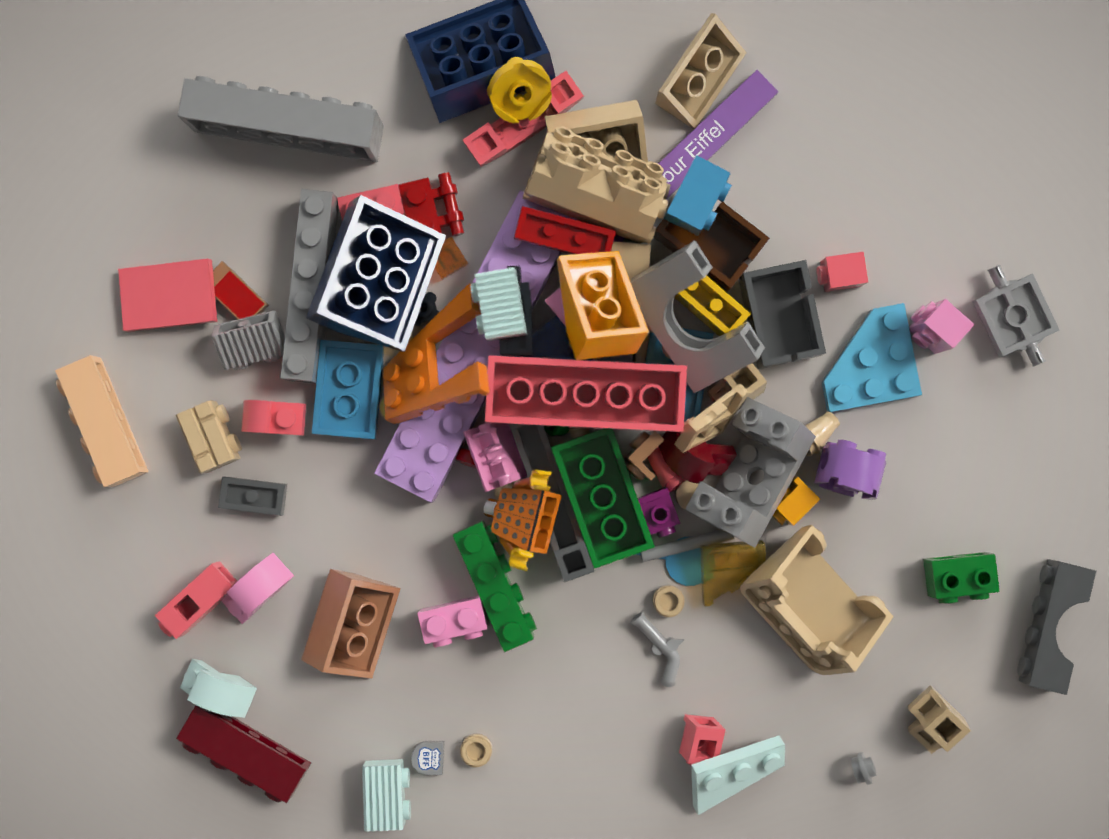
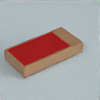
M221 261L213 270L215 298L237 319L261 314L269 306L225 262Z

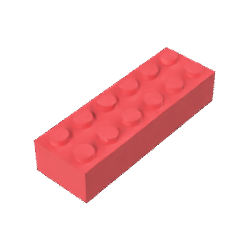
M488 356L489 394L486 395L485 422L684 432L687 366Z

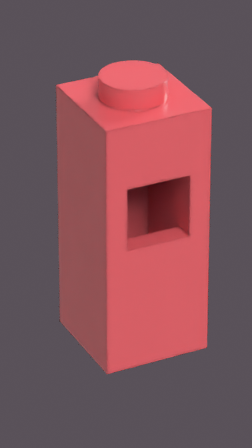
M220 561L212 563L155 615L160 621L158 623L160 629L169 637L173 636L175 639L184 636L222 602L227 595L226 592L238 581Z

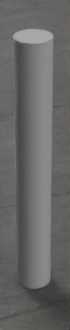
M717 530L655 546L652 549L640 552L642 562L733 540L734 537L722 530Z

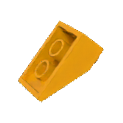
M619 251L558 256L557 264L566 331L576 360L636 354L649 331Z

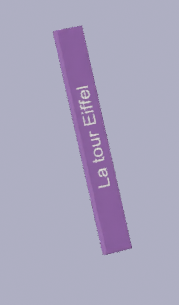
M758 70L747 78L658 163L664 169L662 175L667 179V183L671 185L666 200L680 187L696 155L708 161L778 94L779 91ZM615 234L613 242H623L626 238Z

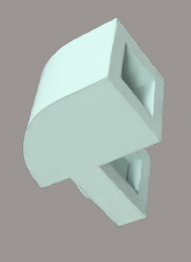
M197 659L191 660L180 689L189 694L187 700L193 704L218 714L245 718L257 690L255 686L242 677L219 673L204 661Z

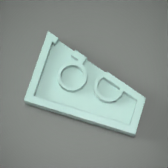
M776 736L692 764L693 807L697 815L785 766V744L781 737Z

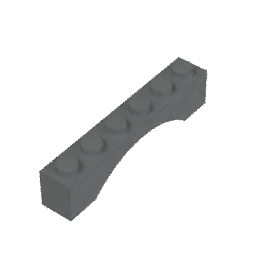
M508 423L527 476L529 477L533 470L552 472V475L547 479V486L550 487L548 492L561 495L550 542L564 582L595 572L544 426Z

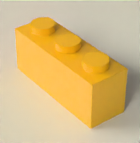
M707 275L702 280L677 293L674 297L719 337L742 325L751 314Z

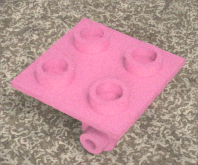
M488 422L463 432L485 492L527 477L508 423Z

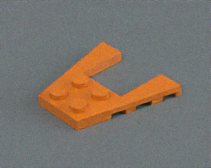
M470 283L407 344L404 352L400 351L383 367L386 421L398 424L423 416V411L429 409L438 411L445 409V404L454 401L460 404L470 401V396L476 394L485 396L489 394L487 366L478 361L441 385L438 383L435 344L481 314L479 302L474 303Z

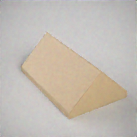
M710 14L658 91L655 101L656 105L694 129L698 126L746 54V51L716 14Z

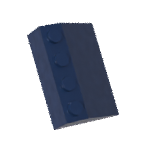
M494 0L405 34L439 123L491 104L487 94L490 80L495 72L504 64H507L508 60L513 57H520L523 60H531L538 63L545 69L550 81L556 77L549 49L525 0ZM525 86L515 89V94L525 91Z
M362 195L358 196L347 207L306 319L334 331L404 352L446 235Z

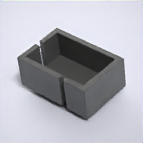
M806 260L744 272L738 280L744 308L751 313L747 321L765 347L756 361L758 369L826 354L814 294L807 295L802 299L800 296L801 293H805L812 288Z

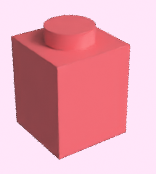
M864 251L829 256L820 261V266L817 267V279L819 285L824 286V292L862 287L869 283Z

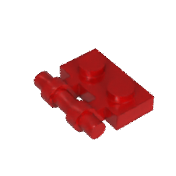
M449 172L438 175L440 187L435 189L431 188L429 177L398 184L406 217L442 233V227L450 226L452 236L464 234L462 225L464 216L463 212L458 209L455 196L458 194L456 184L452 183ZM440 199L444 200L447 214L438 216L435 201Z

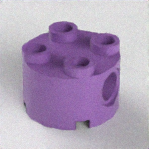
M838 439L837 443L827 442L823 446L814 483L820 484L819 487L842 495L854 497V494L862 492L861 499H877L886 466V453L875 449H867V452L856 449V443Z

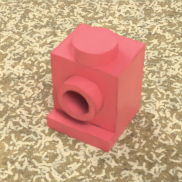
M685 714L684 721L686 724L679 753L686 760V763L692 765L719 756L726 729L714 717Z

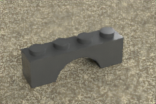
M1047 559L1046 565L1042 567L1039 579L1042 583L1040 592L1035 597L1032 605V612L1034 614L1032 626L1028 627L1025 634V644L1027 645L1025 655L1018 663V681L1032 687L1067 695L1074 663L1069 661L1060 651L1056 640V628L1059 619L1066 610L1076 604L1089 602L1096 570Z

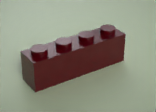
M197 705L193 708L176 738L183 743L182 746L187 751L193 754L201 753L210 758V763L214 767L232 771L238 775L237 779L248 786L256 785L265 791L264 794L269 799L275 802L283 801L287 804L311 765L310 761L233 716L218 714Z

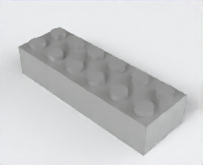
M196 76L195 80L184 78L178 117L196 133L378 162L384 128L377 111L372 109V106L367 103L354 102L353 106L341 104L340 100L332 97H322L320 101L309 99V95L301 92H290V95L278 94L276 89L260 86L258 90L247 89L245 84L228 81L227 85L217 84L215 80L204 76Z

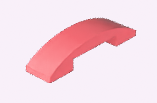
M567 71L551 80V102L544 113L536 119L529 121L526 118L518 120L519 123H510L499 118L492 124L486 123L463 139L464 144L480 167L508 153L546 128L545 116L566 113L584 98V95Z

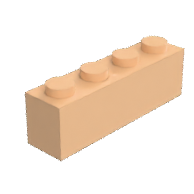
M90 355L55 370L58 376L56 380L57 388L62 396L67 398L71 407L68 409L70 419L81 431L83 437L80 438V442L84 451L91 455L95 466H93L92 470L96 480L103 484L104 487H115L148 473L147 466L102 359Z

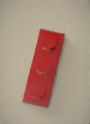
M522 206L514 239L572 255L611 252L616 231Z

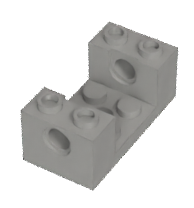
M747 397L732 423V426L744 435L736 449V458L722 474L715 488L700 481L685 509L755 548L816 436L802 422ZM756 470H763L764 479L762 482L752 485L750 482L751 474Z

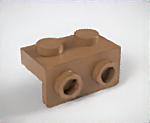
M656 430L649 433L646 431L641 432L629 444L633 449L624 457L628 462L626 465L627 470L637 480L641 481L644 478L651 481L655 477L642 462L664 440Z

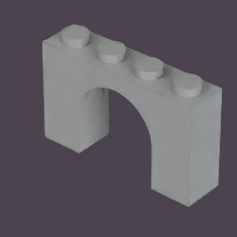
M695 240L630 280L647 329L656 335L662 344V350L667 358L672 359L675 365L687 366L686 385H689L694 393L757 361L765 349L748 321L714 339L694 337L684 331L678 324L673 311L675 295L705 278L713 268Z

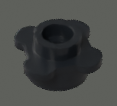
M433 292L425 294L421 307L425 306L426 311L422 312L419 310L415 326H420L422 322L431 321L439 313L435 304L437 297Z

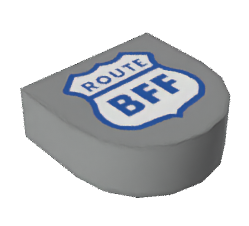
M423 741L419 743L413 750L411 757L415 770L425 775H442L444 741Z

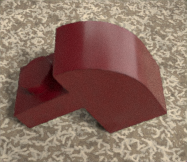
M666 431L662 436L664 440L659 445L663 458L670 469L681 478L697 484L700 481L703 482L707 475H722L737 456L733 445L706 444V442L682 453L675 445L676 440L682 433L677 431Z

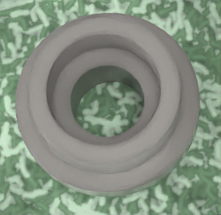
M860 752L858 757L851 758L852 768L858 784L866 782L869 785L872 784L871 777L876 776V770L872 758H865L864 753Z

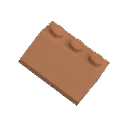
M330 569L301 660L324 673L372 679L401 588L355 573Z

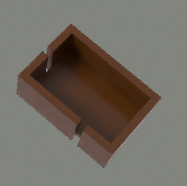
M721 202L716 208L715 213L717 215L708 231L702 229L698 236L663 219L656 228L653 237L673 253L695 240L713 267L707 276L726 293L733 287L770 239V237L724 202Z

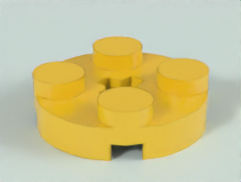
M513 57L492 76L487 87V94L494 111L503 120L510 123H519L518 120L528 118L531 121L543 114L548 108L552 99L551 81L545 69L538 63L531 60H523L520 57ZM525 86L524 88L527 93L524 96L518 94L514 97L515 89Z

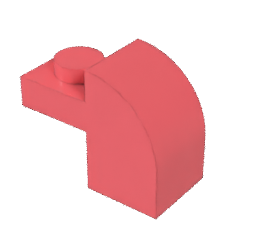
M244 400L241 432L304 436L306 404Z

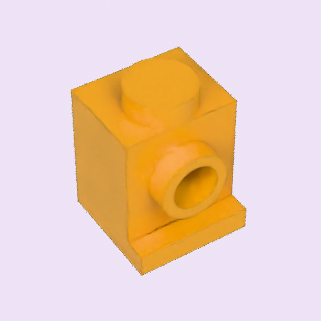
M794 476L791 481L792 486L788 487L772 516L781 525L786 522L788 525L794 526L820 500L798 476Z

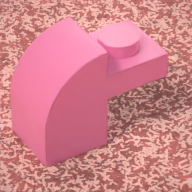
M272 553L236 582L226 592L227 595L222 600V603L243 624L265 602L277 594L294 575Z

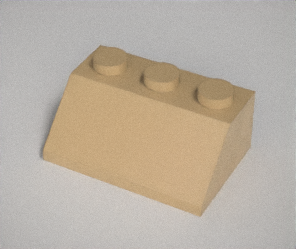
M637 100L545 116L547 133L554 132L556 127L563 126L584 138L599 140L604 145L602 152L607 157L614 156L617 150H625L631 153L633 157L648 162L643 114Z

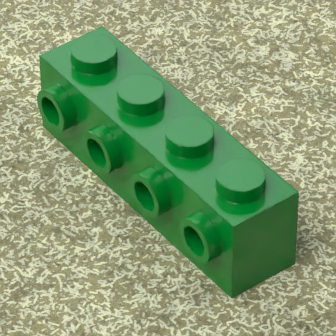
M483 520L454 533L453 537L505 653L534 640L533 631L537 627L531 613H524L520 603L524 600V597L517 582L512 584L507 573L511 571L505 554L499 555L494 545L499 541L496 534L491 531L492 525L486 526Z

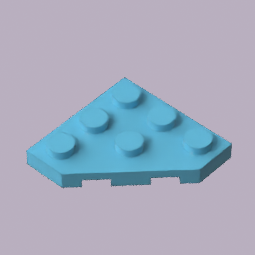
M904 303L870 310L856 334L851 338L835 365L822 381L827 411L834 412L922 395Z

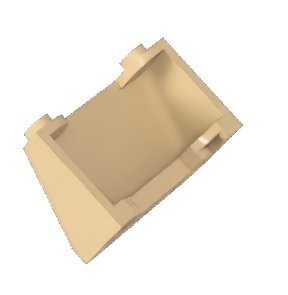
M813 525L805 526L799 529L744 581L740 588L741 593L811 670L821 675L856 672L894 616L885 607L884 602L876 596H857L820 555L827 546L822 532Z

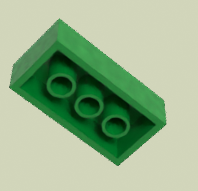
M604 428L551 447L594 569L655 547L613 428Z

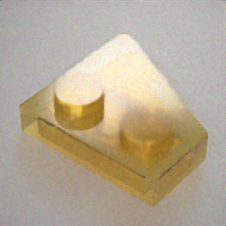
M759 540L755 548L743 541L700 545L702 603L704 606L713 605L714 599L728 591L733 593L740 589L744 581L766 561V547L763 540Z

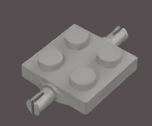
M1001 265L987 270L995 287L987 295L972 302L998 357H1003L1014 351L1026 350L1032 367L1045 362L1046 360H1044L1037 344L1045 337L1060 330L1034 275L1030 274L1019 280L1007 281Z

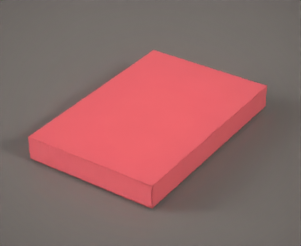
M211 259L118 269L123 331L131 332L217 322Z

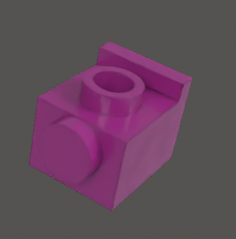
M665 487L638 498L650 534L657 533L658 538L676 532L674 526L680 524L668 488ZM658 508H663L666 512L663 520H657L654 516Z

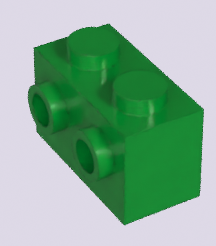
M978 552L923 559L927 596L938 599V603L958 602V597L969 596L970 600L989 599V593L1000 592L996 556L994 553Z

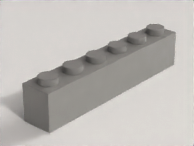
M301 189L280 377L288 381L317 382L320 340H324L325 326L306 319L335 241L338 201L337 196L333 192Z

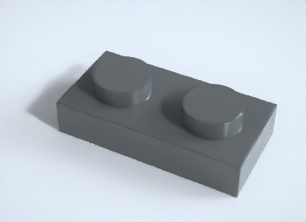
M222 476L218 508L282 516L284 515L287 484Z

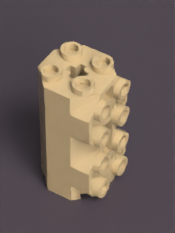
M563 126L556 127L554 132L547 133L535 159L533 170L527 181L522 198L585 223L615 230V234L637 243L645 242L650 244L656 231V226H654L656 218H663L669 203L666 198L671 185L667 183V179L662 175L664 169L658 163L645 162L635 158L625 150H617L614 156L607 157L602 152L604 145L599 140L584 138Z

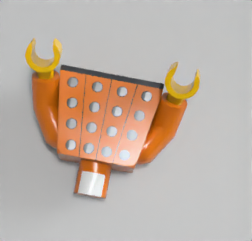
M533 470L529 477L515 482L512 488H503L500 491L498 500L489 498L485 502L484 514L487 517L493 518L491 531L500 536L501 545L510 555V567L527 572L526 562L528 558H533L534 555L531 552L547 554L561 499L560 494L548 492L550 487L547 486V479L552 475V472Z

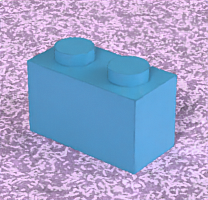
M696 155L664 219L696 236L700 234L702 229L708 231L717 213L712 211L716 201L723 202L732 186L727 183L731 172Z

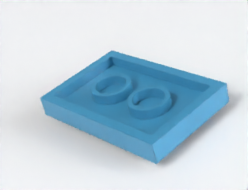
M320 340L312 434L376 440L385 346Z

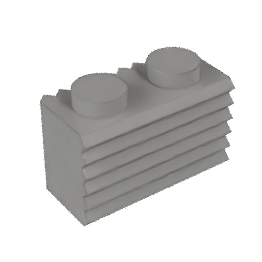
M275 310L214 325L212 338L225 370L229 368L242 370L254 362L261 360L267 363L274 362L283 356L285 336Z

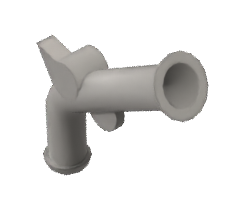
M641 611L631 620L630 624L637 626L653 643L652 652L655 655L664 654L666 656L667 664L663 678H661V683L666 687H673L676 684L675 678L680 664L677 649L684 639H674L672 637L666 639L648 621L644 611Z

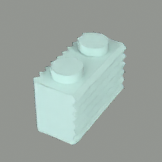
M512 267L475 274L476 282L471 283V293L474 303L479 302L481 315L476 316L479 335L485 334L487 341L527 335L516 269Z
M403 759L365 761L362 766L364 831L403 830L406 820L411 819L410 800H405V788L410 786L409 768H404Z

